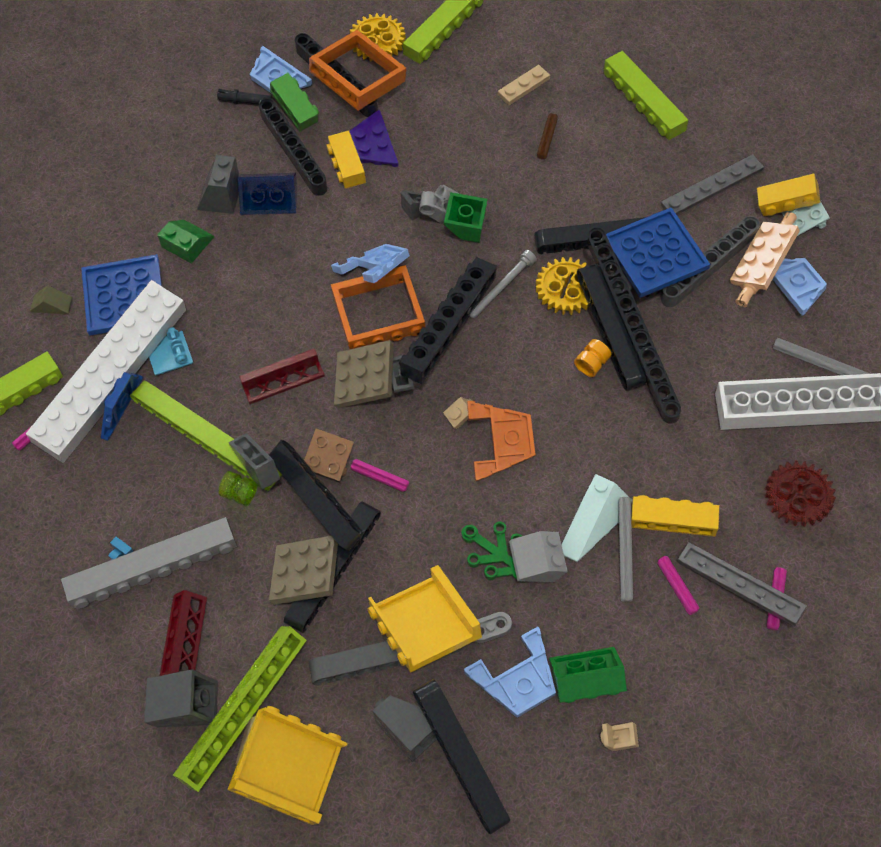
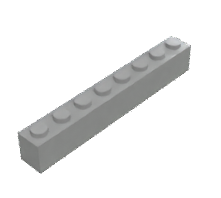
M225 517L62 578L61 581L68 603L73 609H80L88 606L92 601L105 600L113 593L126 592L134 585L147 584L155 577H166L172 573L171 571L179 568L187 569L192 566V563L208 561L213 555L229 553L237 546Z

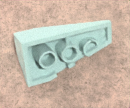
M597 474L594 476L563 540L562 549L565 557L578 562L619 523L620 497L629 496L616 483Z

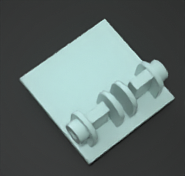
M822 203L782 212L783 216H785L786 212H789V214L790 212L794 213L797 216L793 225L798 226L800 230L798 235L815 226L822 229L826 226V220L830 219Z

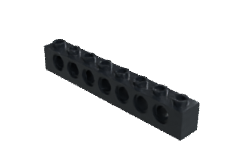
M478 257L467 265L464 275L459 276L456 286L449 290L446 300L441 301L436 314L431 315L426 328L423 327L421 329L418 339L411 343L408 353L402 355L399 361L401 366L400 375L420 384L424 382L496 278L497 265Z

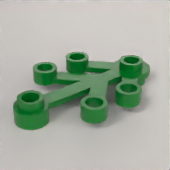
M499 521L493 527L498 547L478 534V529L474 525L463 527L461 535L465 542H475L491 553L490 555L481 556L477 553L469 554L467 563L470 567L475 568L483 564L503 562L509 567L496 568L493 565H488L484 570L485 577L488 580L503 576H513L517 579L513 558L507 552L505 523ZM499 526L504 528L502 531L496 530ZM468 530H472L474 533L472 535H468L466 532ZM517 533L513 534L511 536V539L522 537V535ZM471 558H476L478 561L475 562V563H472V562L470 561V559H471ZM493 570L495 573L493 575L487 574V571Z

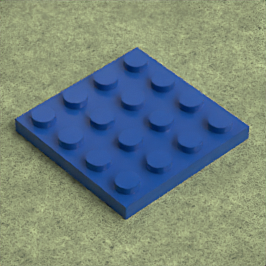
M672 207L606 234L622 271L640 298L710 268V263Z
M158 254L81 268L86 324L89 336L109 332L151 280L162 286Z

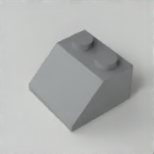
M539 531L509 541L517 581L555 582L568 572L559 532Z

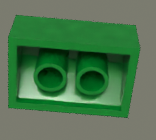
M615 647L549 658L555 689L560 702L571 703L578 699H594L601 695H617L620 692L627 691L624 665Z

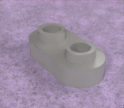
M497 612L477 619L484 634L482 638L474 642L484 643L508 634L512 627L510 616L504 612ZM502 622L505 626L498 628L497 623Z

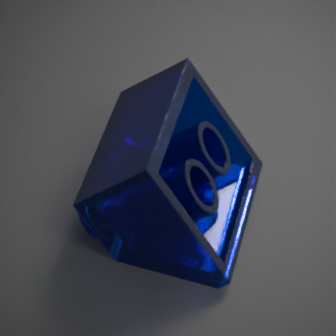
M296 173L241 174L238 176L240 215L296 213Z

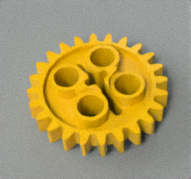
M376 13L375 17L369 14L368 19L363 16V21L357 20V25L353 24V29H350V33L358 30L391 56L392 54L398 55V50H403V42L406 40L405 28L402 27V23H398L397 18L392 20L391 15L385 18V14L379 17L378 13ZM357 47L353 48V52H357L358 57L363 55V59L369 57Z
M562 257L561 262L554 259L553 265L548 262L547 268L542 267L541 273L538 272V278L536 279V292L538 293V299H542V305L548 303V310L554 307L555 313L562 310V315L566 311H569L570 315H572L573 310L580 313L581 307L587 310V300L580 283L577 282V269L586 267V262L580 265V259L572 262V257L569 258V261H565L564 257ZM574 273L571 277V282L568 284L570 275ZM567 286L566 291H565V295H564V297L561 299V297H562V295H563V292H564V288Z

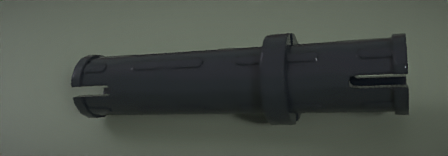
M218 89L217 100L230 101L233 104L259 105V102L264 98L272 99V95L239 92L237 89H234V91Z

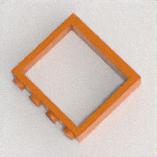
M358 30L309 58V72L358 111L404 83L406 78V67ZM355 47L389 72V74L361 91L327 65Z
M406 265L392 269L375 283L364 281L362 276L331 284L332 295L349 350L388 340L400 341L403 337L411 335L417 336L421 329L425 327V320ZM405 283L416 319L352 335L341 299Z

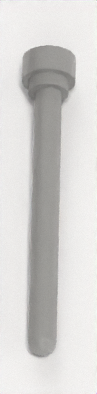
M525 250L520 255L519 263L484 297L470 314V317L476 318L525 267H531L537 261L536 256L531 251Z

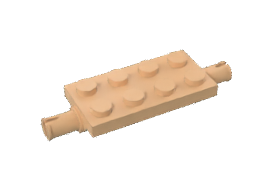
M786 212L780 224L762 223L730 278L733 285L742 288L740 295L735 301L737 305L747 307L753 294H756L759 289L767 290L800 232L798 226L793 225L797 219L794 213L790 212L789 214V212Z

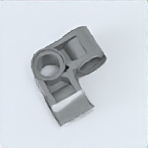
M440 185L435 193L423 191L419 211L442 223L445 219L450 192H458L446 185Z

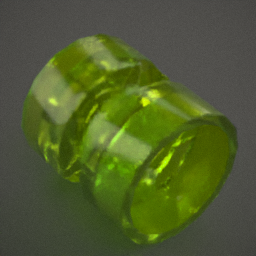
M228 471L221 480L218 490L219 496L229 500L234 498L236 503L248 506L256 494L257 483L247 477L242 479L240 474Z

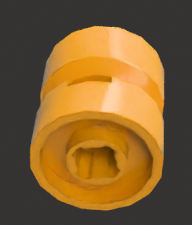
M592 339L586 345L584 351L580 352L575 358L574 364L579 371L588 377H594L601 369V364H605L611 357V351L600 340Z

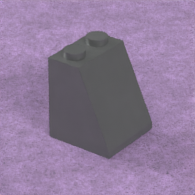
M216 155L205 179L197 210L234 214L242 185L235 157Z
M195 670L147 678L144 723L157 728L209 725L217 715L218 681Z
M391 695L386 699H380L375 704L373 714L376 724L412 762L437 740L420 707Z

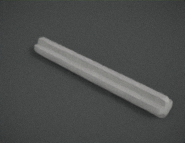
M777 338L773 345V348L840 375L870 374L780 338Z
M620 497L621 601L631 602L633 600L630 497Z

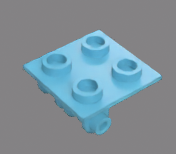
M174 327L168 329L167 336L163 338L149 356L155 376L193 363L183 331L178 332Z

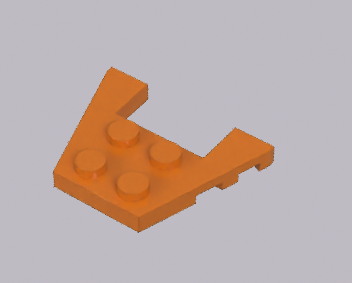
M467 401L469 421L490 419L495 459L473 462L475 481L482 480L535 456L530 414Z

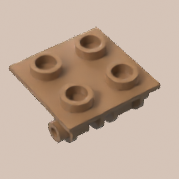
M315 429L304 461L313 472L340 481L341 477L346 475L347 468L345 466L354 442Z

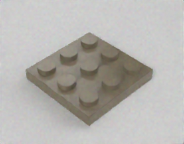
M390 340L337 352L334 405L337 408L392 396L394 344Z
M332 536L276 545L269 601L272 605L333 595L338 543Z

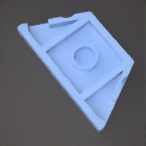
M264 46L261 47V54L256 59L255 66L250 73L252 81L270 92V82L289 73L292 78H296L300 89L312 85L311 78Z
M805 258L784 259L772 279L801 315H804L825 291L827 285Z

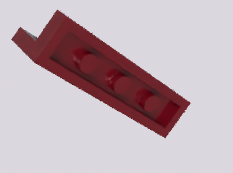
M315 348L239 376L249 404L325 377ZM316 365L319 373L314 375L306 374L308 368ZM293 373L300 375L295 382L287 381L288 376ZM272 381L281 382L279 388H268ZM256 387L262 389L260 395L251 398L250 389Z
M187 590L174 594L160 676L179 672L180 663L183 661L188 666V670H195L207 597ZM191 599L199 601V607L196 612L190 606ZM189 619H192L195 624V631L192 633L187 628V621ZM187 639L192 646L189 654L183 648L184 641Z

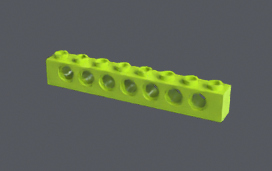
M281 626L177 768L173 774L175 778L188 788L199 792L307 641L292 627Z

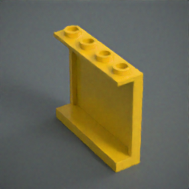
M439 565L430 568L431 578L381 602L375 603L372 597L368 598L370 607L367 609L371 619L377 620L380 633L382 635L386 634L391 650L397 651V658L402 666L406 665L410 673L482 638L479 621Z
M267 706V708L259 709L227 790L308 824H319L322 814L318 813L340 750L342 747L347 746V743L342 741L341 736L337 734L321 732L319 726L308 724L307 726L301 723V719L296 716H284L275 707Z

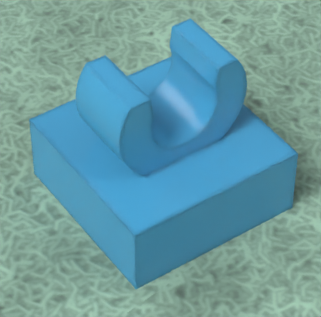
M115 537L110 542L114 550L108 556L113 560L134 551L118 537Z

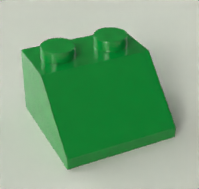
M450 192L443 225L462 240L480 243L488 199Z
M186 220L169 221L157 235L162 248L191 264L214 238V235Z

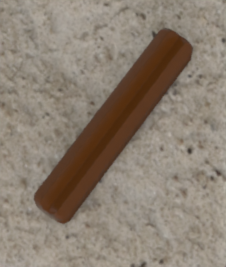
M550 113L548 115L537 151V158L539 159L547 158L558 120L557 114Z

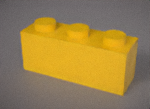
M345 131L328 136L329 144H326L328 154L333 155L331 161L333 168L338 169L336 174L339 183H343L344 188L366 183L365 172L350 132Z
M815 174L757 188L759 208L763 216H771L776 213L792 211L797 208L821 203Z

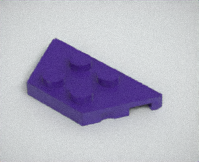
M380 110L349 131L361 163H373L375 165H382L383 163L391 164L392 167H398V161Z

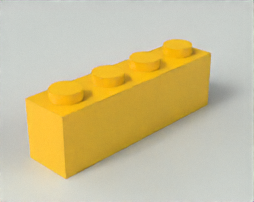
M645 495L633 496L631 528L714 537L717 534L719 505H713L710 502L693 503L690 500L674 501L664 497L654 499Z

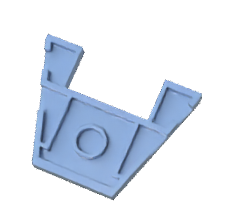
M384 244L364 252L365 256L350 257L347 258V263L339 265L337 262L332 264L331 267L333 272L344 274L358 266L364 267L368 270L362 273L364 281L375 283L410 255L406 248Z
M539 627L521 636V640L531 654V657L499 676L493 678L481 659L464 668V673L516 717L523 715L556 695Z

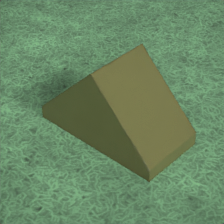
M47 285L34 295L30 312L69 315L73 298Z

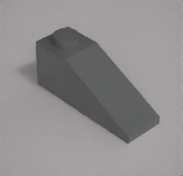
M247 433L229 442L238 459L261 489L271 486L274 482L280 480L274 460Z

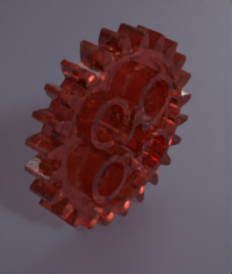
M795 460L793 466L789 462H786L785 468L779 465L777 471H772L771 476L767 480L768 484L765 486V490H767L765 498H769L767 505H774L771 512L778 511V519L783 516L786 517L785 523L793 520L794 526L801 522L802 526L805 527L807 521H809L813 526L816 520L821 522L824 517H827L830 513L829 511L834 506L832 503H834L836 497L832 495H834L836 490L830 488L833 481H826L829 475H821L822 468L817 471L814 470L815 464L807 467L806 461L803 462L802 466L799 465L797 460ZM798 478H802L806 482H801L798 480ZM781 488L787 489L789 493L783 492ZM811 494L817 495L819 499L812 497ZM798 504L802 509H798L794 505Z

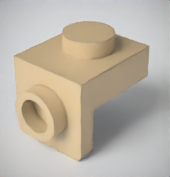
M460 397L443 412L454 428H459L468 420L467 401L473 400Z
M634 722L614 726L602 724L601 741L606 748L611 751L639 747L637 727Z

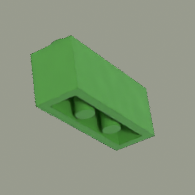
M286 73L270 82L271 94L299 132L318 122L319 111L315 105L309 102L306 92L301 91L296 78H292L289 73Z

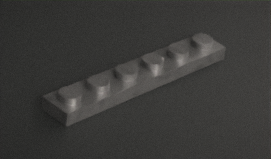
M752 154L661 201V207L664 210L672 207L676 215H679L763 171L764 166Z
M691 543L687 544L678 558L679 564L795 627L806 610L807 605Z

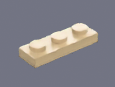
M537 65L498 90V96L508 105H511L548 81L550 74L540 65Z

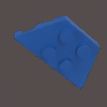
M124 372L121 378L116 380L114 391L106 397L104 402L105 409L101 439L107 441L110 439L131 401L130 395L140 385L144 378L143 376Z

